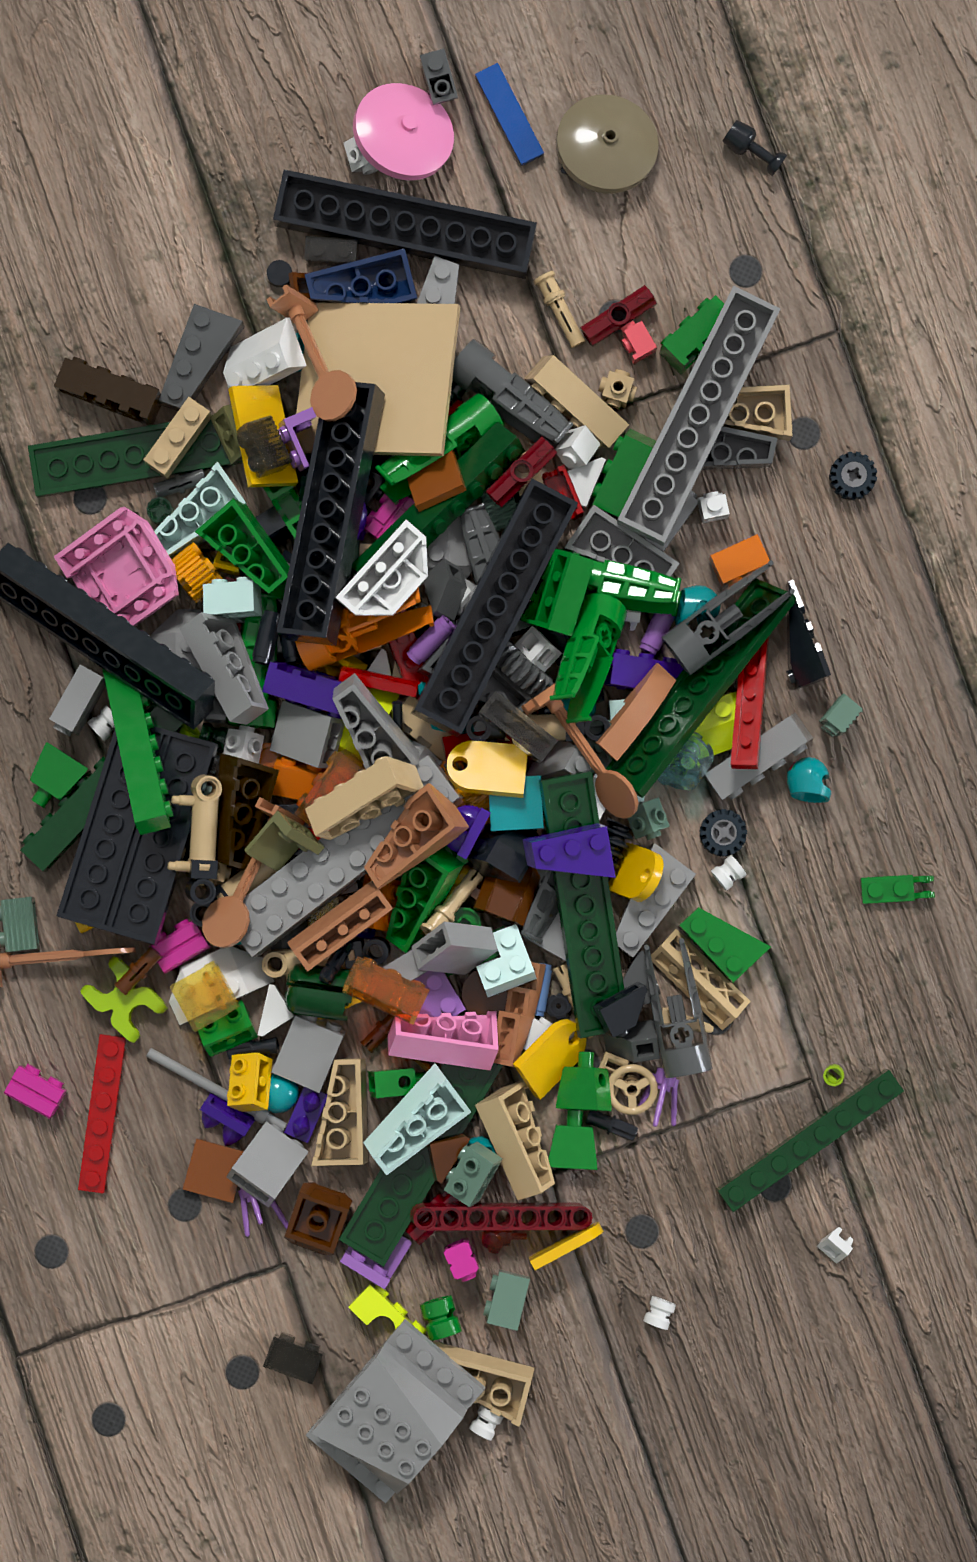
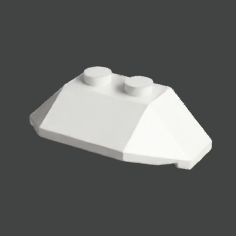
M405 520L336 596V599L355 616H393L428 577L426 536Z
M235 947L221 948L182 966L169 1000L179 1025L275 982L273 977L266 975L263 971V958L260 956L251 957L246 951Z

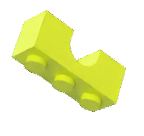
M372 1282L348 1307L366 1325L376 1317L386 1316L393 1321L395 1330L406 1319L422 1334L427 1331L417 1320L412 1322L406 1316L408 1311L399 1302L393 1304L387 1298L389 1293L386 1289L378 1285L375 1286Z

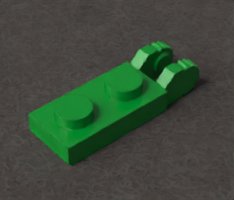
M913 875L860 878L862 904L935 898V892L932 891L914 893V883L933 882L934 876L913 877Z

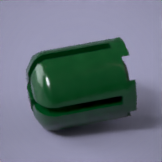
M302 963L296 964L290 970L287 977L286 987L288 989L285 992L287 1009L293 1014L347 1021L348 1016H343L345 1006H348L352 1001L354 980H349V975L354 970L340 968L333 982L327 985L319 980L320 972L325 966L316 965L307 971Z

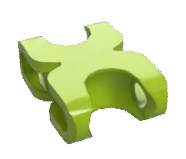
M113 956L109 960V968L114 972L118 982L130 967L119 957ZM84 985L80 989L83 997L97 1011L107 1012L113 1010L110 1019L112 1026L128 1041L133 1043L140 1036L139 1030L131 1021V1014L134 1008L139 1005H146L158 1014L164 1013L168 1009L167 1004L150 987L144 986L135 989L134 986L127 995H124L117 987L108 994L100 992L91 985Z

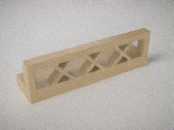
M675 929L651 954L652 962L689 997L681 952L677 951L670 944L673 939L679 944V938H683L690 962L691 960H696L700 964L701 970H697L693 966L692 970L702 1011L721 1030H724L751 1001ZM710 978H714L719 983V988H715L710 983ZM728 996L734 997L740 1003L738 1008H735L729 1002Z

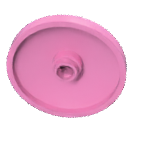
M391 83L376 87L362 99L354 115L353 133L360 152L373 167L390 177L401 180L427 178L442 168L453 149L454 131L447 112L441 104L433 105L429 93L415 86Z

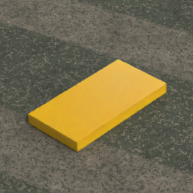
M231 386L228 391L248 487L295 486L298 483L296 469H293L287 456L290 450L287 443H281L277 433L279 429L278 424L285 419L279 386Z

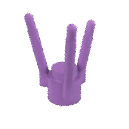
M657 1067L656 1074H652L657 1081L660 1093L653 1126H658L665 1093L670 1092L671 1088V1125L676 1126L679 1080L676 1077L665 1078L663 1068ZM647 1085L637 1106L647 1100L650 1094V1085Z
M240 1188L241 1190L238 1193L241 1199L244 1233L248 1237L250 1231L247 1202L252 1203L259 1225L263 1224L257 1199ZM274 1200L271 1207L287 1229L289 1223Z

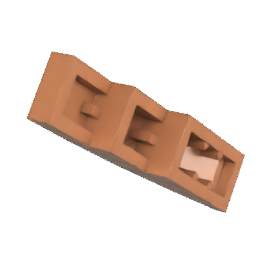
M656 663L623 701L625 705L609 722L611 726L599 738L596 744L613 760L618 761L657 711L676 682V679L659 663Z
M531 962L537 979L508 990L505 1011H499L498 1052L493 1063L514 1067L513 1063L520 1057L535 1016L546 964Z

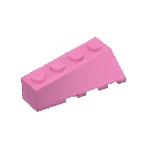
M487 1011L486 1015H476V1012H465L464 1016H452L451 1013H441L439 1017H430L428 1014L395 1015L388 1034V1055L491 1070L498 1052L496 1011Z

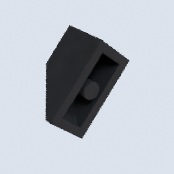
M636 982L593 1006L607 1035L613 1038H620L630 1032V1028L636 1026L647 993L646 985Z

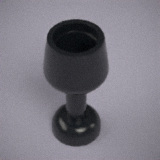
M736 120L722 142L737 155H743L747 150L755 154L768 164L767 172L773 177L787 157V154L778 152L774 156L754 142L756 138L754 128Z

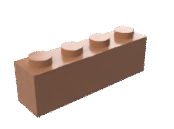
M370 881L287 943L305 969L309 971L393 908L381 891L377 889L373 881Z

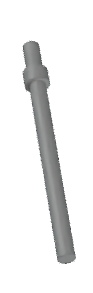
M150 1048L146 1055L147 1058L226 1102L228 1101V1090ZM269 1110L246 1112L255 1117L254 1120L262 1125L267 1121L269 1124L278 1126L282 1131L287 1126L286 1122L271 1115Z

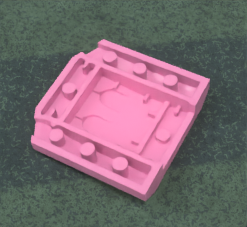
M120 507L54 556L66 578H72L76 586L83 589L89 597L97 602L104 603L110 611L118 616H123L134 627L179 595L175 565L149 522L126 507Z

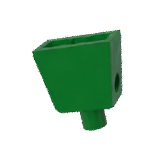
M46 742L30 777V781L39 786L31 800L45 808L52 796L62 800L67 794H71L76 788V784L85 775H88L91 770Z
M579 1052L578 1067L563 1068L556 1102L557 1109L612 1111L609 1072L607 1069L594 1068V1052Z
M415 1068L367 1071L369 1097L405 1096L426 1072L415 1073ZM401 1077L405 1079L404 1086H399L398 1081Z
M567 1110L566 1125H555L548 1155L550 1167L597 1170L593 1127L582 1126L583 1110Z

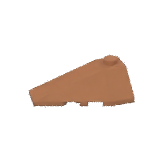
M430 783L426 784L407 800L403 806L405 809L398 820H394L390 826L392 829L384 841L379 843L364 866L377 889H381L445 847L469 828L457 807Z

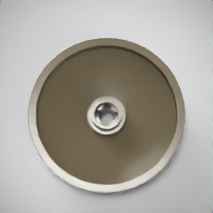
M594 95L576 102L564 114L556 134L557 156L566 173L581 186L600 193H620L636 187L649 175L658 155V136L649 116L633 102L615 95Z

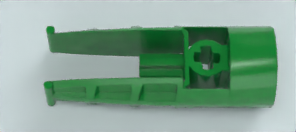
M479 393L457 407L453 414L448 416L444 455L453 450L458 461L496 422L503 425L498 412L483 395ZM392 455L381 466L377 465L375 467L386 480L380 486V489L397 505L399 503L398 500L412 494L407 478L442 456Z
M566 551L581 556L580 553ZM605 560L604 563L595 561L584 597L592 593H602L620 600L625 605L626 610L671 614L676 617L682 592L679 591L682 579H675L655 571L611 560Z
M261 593L262 615L264 610L278 611L277 597L269 593ZM261 616L245 617V623L242 624L241 637L261 690H263L269 666L252 662V653ZM277 643L271 662H277ZM263 692L269 708L267 711L247 725L230 722L229 719L227 724L238 727L242 725L259 729H275L277 701L268 700L269 694Z
M592 593L584 597L573 634L567 641L554 693L550 696L551 701L570 698L566 719L567 724L591 721L589 714L598 699L612 664V655L617 640L620 638L627 617V610L620 600L611 595Z

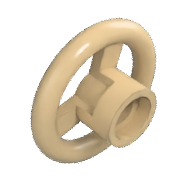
M635 1064L624 1065L616 1069L609 1077L611 1104L617 1111L627 1115H637L645 1112L654 1104L658 1094V1084L654 1075L645 1067ZM628 1072H636L644 1076L642 1079L634 1075L625 1076L623 1080L619 1078ZM614 1085L620 1088L622 1093L628 1097V1107L620 1104L615 1098ZM630 1085L636 1086L634 1091L627 1090ZM650 1085L648 1099L643 1104L636 1106V1096H638L642 1088Z

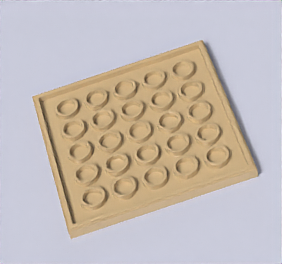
M315 303L319 311L308 318L307 324L328 371L341 370L348 373L355 382L376 384L385 393L373 455L444 456L460 316L459 304ZM305 347L303 357L307 366L302 368L296 414L311 408V391L319 379ZM317 416L311 421L312 426L296 433L303 453H312L319 419Z

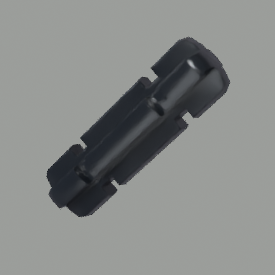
M347 942L331 954L325 964L326 966L320 972L319 980L327 985L333 982L335 975H337L344 964L345 958L351 952L352 944L350 942Z

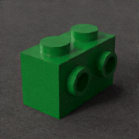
M243 1000L229 1003L225 1008L206 1013L201 1018L194 1020L203 1046L210 1057L258 1037L250 1013Z

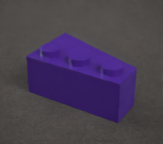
M615 649L612 655L613 661L604 685L617 687L616 689L634 690L656 663H659L675 679L683 671V668L675 658L663 657V660L660 661L654 660V655L639 653L637 657L631 656L629 650Z
M269 663L262 692L284 698L285 701L291 703L305 704L306 708L314 711H328V716L342 719L332 699L334 688L342 683V681H338V677L317 670L310 671L306 666L300 664Z
M596 823L523 839L526 862L530 867L616 878L608 830L605 825Z

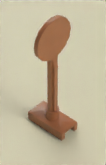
M285 285L282 287L284 294L277 300L272 297L266 300L270 308L286 318L290 317L291 322L295 324L319 379L311 391L310 404L316 416L325 421H336L344 417L351 410L356 400L357 388L355 381L348 373L341 370L328 371L306 322L308 318L319 310L315 302L290 286Z
M555 683L521 706L526 715L547 706L549 711L555 714L590 767L597 774L595 789L601 804L611 814L619 818L625 819L635 814L638 810L639 802L632 784L620 773L605 769L576 724H567V711L563 707L564 703L562 700H550V696L554 693Z
M259 797L255 805L256 808L270 817L269 820L279 811L301 825L305 823V820L261 797ZM253 857L233 896L218 898L205 911L202 920V931L206 940L213 946L220 948L232 947L240 942L247 933L250 919L249 911L243 900L262 862Z
M136 947L91 951L63 950L11 955L10 952L0 953V987H3L1 969L11 968L12 965L69 961L87 956L136 953Z

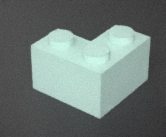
M238 577L237 581L227 582L226 579H214L210 584H203V613L234 619L236 623H245V617L262 616L261 587L249 577Z
M516 924L493 933L500 957L476 966L487 997L537 979Z

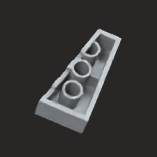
M434 256L417 304H455L459 264Z
M355 673L334 688L332 699L346 729H348L353 739L356 750H358L364 762L365 769L372 766L378 758L384 756L415 766L419 764V751Z
M655 843L652 844L650 850L660 854L664 863L660 882L655 891L646 900L637 902L629 899L616 929L618 948L631 958L636 955L696 875Z

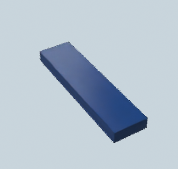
M496 63L476 73L475 78L520 165L523 166L543 156L544 151L499 64Z

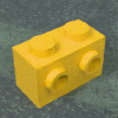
M260 1053L232 1055L229 1069L230 1080L227 1092V1106L241 1112L268 1110L273 1059Z

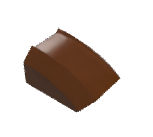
M529 866L520 883L485 876L473 910L492 915L522 928L541 878L537 869Z
M315 1182L303 1183L284 1238L294 1245L316 1253L333 1255L352 1200L345 1193L318 1185Z

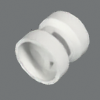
M107 705L101 709L100 715L92 717L87 722L104 741L111 736V732L115 729L112 712Z
M732 855L724 860L723 865L716 866L711 870L712 875L726 891L733 886L735 880H741L747 875Z
M652 1296L650 1300L651 1312L645 1314L643 1321L658 1328L668 1330L670 1321L667 1317L674 1313L676 1304Z
M480 1405L477 1411L478 1417L476 1420H472L469 1429L485 1439L492 1440L495 1435L494 1429L496 1425H499L504 1417L502 1415L499 1417L490 1412V1409Z

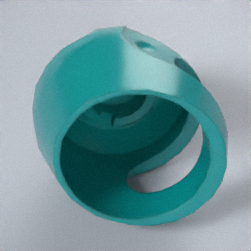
M703 585L683 588L681 590L682 595L677 616L675 617V625L677 626L717 596V594L711 588ZM721 605L710 612L713 618L719 615ZM706 611L696 617L698 625L703 621L709 620L705 615Z
M812 757L796 760L787 772V785L790 796L796 800L810 803L830 801L832 792L822 782V780L830 777L826 766L820 760Z

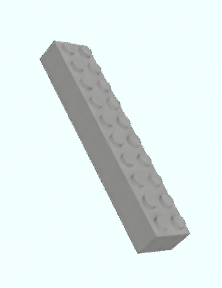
M733 286L617 520V524L664 546L781 308Z
M427 755L419 761L416 768L423 786L430 783L452 803L459 798L464 799L432 756ZM415 793L405 797V801L407 802V800ZM405 803L398 807L392 805L381 809L382 815L374 819L359 820L360 826L332 840L320 838L319 841L323 844L324 849L319 855L310 850L307 852L303 851L246 895L243 903L249 911L250 923L247 933L240 942L251 957L261 956L367 874L364 866L379 843L384 841L392 829L390 826L394 820H398L405 809L403 807Z

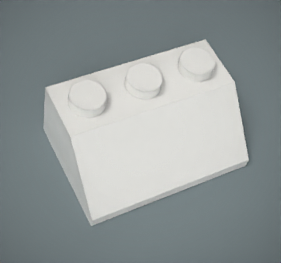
M290 317L275 323L230 348L223 371L228 388L231 386L271 385L307 366Z

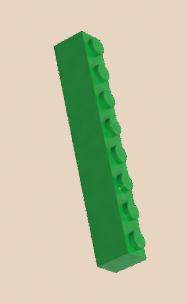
M103 669L135 825L140 835L170 828L169 817L173 816L170 801H165L164 795L169 793L165 778H160L159 772L164 771L160 756L156 757L155 750H158L159 746L156 735H151L150 728H154L152 715L150 712L146 713L145 707L150 706L149 700Z

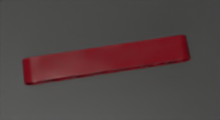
M576 1202L476 1203L471 1207L464 1203H419L413 1206L410 1211L412 1223L424 1231L583 1230L590 1226L593 1219L590 1210L581 1203ZM476 1210L480 1211V1220L475 1223L470 1222V1214ZM505 1210L507 1212L506 1219L500 1223L496 1222V1214L499 1211ZM527 1210H531L533 1213L532 1219L529 1222H522V1214ZM557 1210V1220L548 1222L547 1216L549 1212ZM578 1210H583V1219L579 1222H574V1213ZM421 1211H429V1219L424 1223H419L417 1221L418 1214ZM447 1211H455L454 1220L445 1223L443 1220L444 1214Z

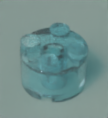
M694 732L657 779L662 785L691 791L700 783L713 763L714 754L710 744L706 745L701 740L703 737L699 733Z

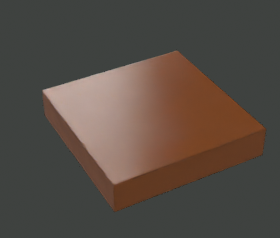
M453 450L407 478L415 506L419 512L466 491Z
M197 1138L183 1190L233 1203L238 1185L226 1176L244 1151Z

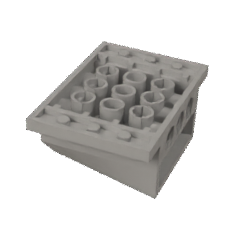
M404 1319L310 1428L306 1436L386 1504L394 1493L398 1494L415 1478L442 1447L463 1419L467 1409L486 1387Z

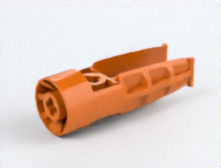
M419 587L396 613L421 601ZM432 606L416 608L390 617L355 616L344 607L336 646L295 641L296 647L304 665L308 670L314 671L344 658L384 645L427 624L433 627Z

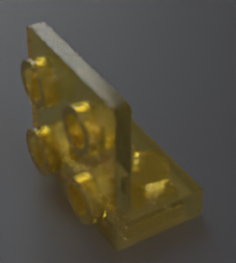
M216 961L204 965L200 970L170 986L172 993L195 1032L241 1007Z

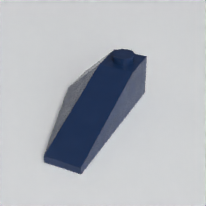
M405 249L305 274L311 300L349 303H404L418 299Z

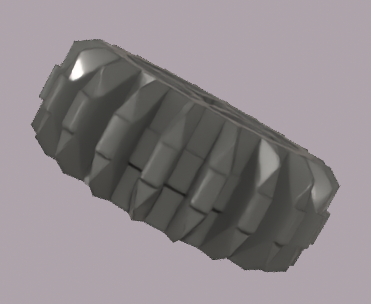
M508 641L496 665L503 673L533 698L554 684L553 679L546 671L543 672L512 641Z

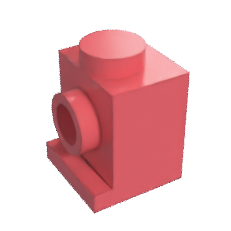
M632 321L621 328L624 337L621 340L628 353L632 352L634 354L631 358L633 365L656 352L657 346L642 321L636 324Z

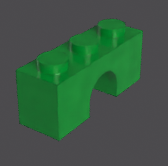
M293 486L262 487L295 540L302 502L299 501Z

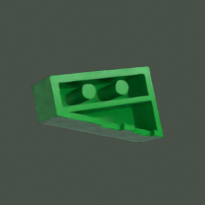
M716 295L711 300L708 297L703 300L697 307L699 311L692 317L688 315L679 324L680 328L673 334L667 335L660 343L662 346L659 354L680 375L697 360L724 306V303Z
M629 429L624 437H618L613 448L617 453L613 461L608 459L602 471L606 476L602 484L597 482L591 496L595 498L592 505L617 517L620 516L656 440L633 429Z
M555 549L541 576L543 581L538 590L533 592L530 598L531 602L519 620L572 636L595 561Z
M699 907L678 925L731 983H734L771 948V946Z

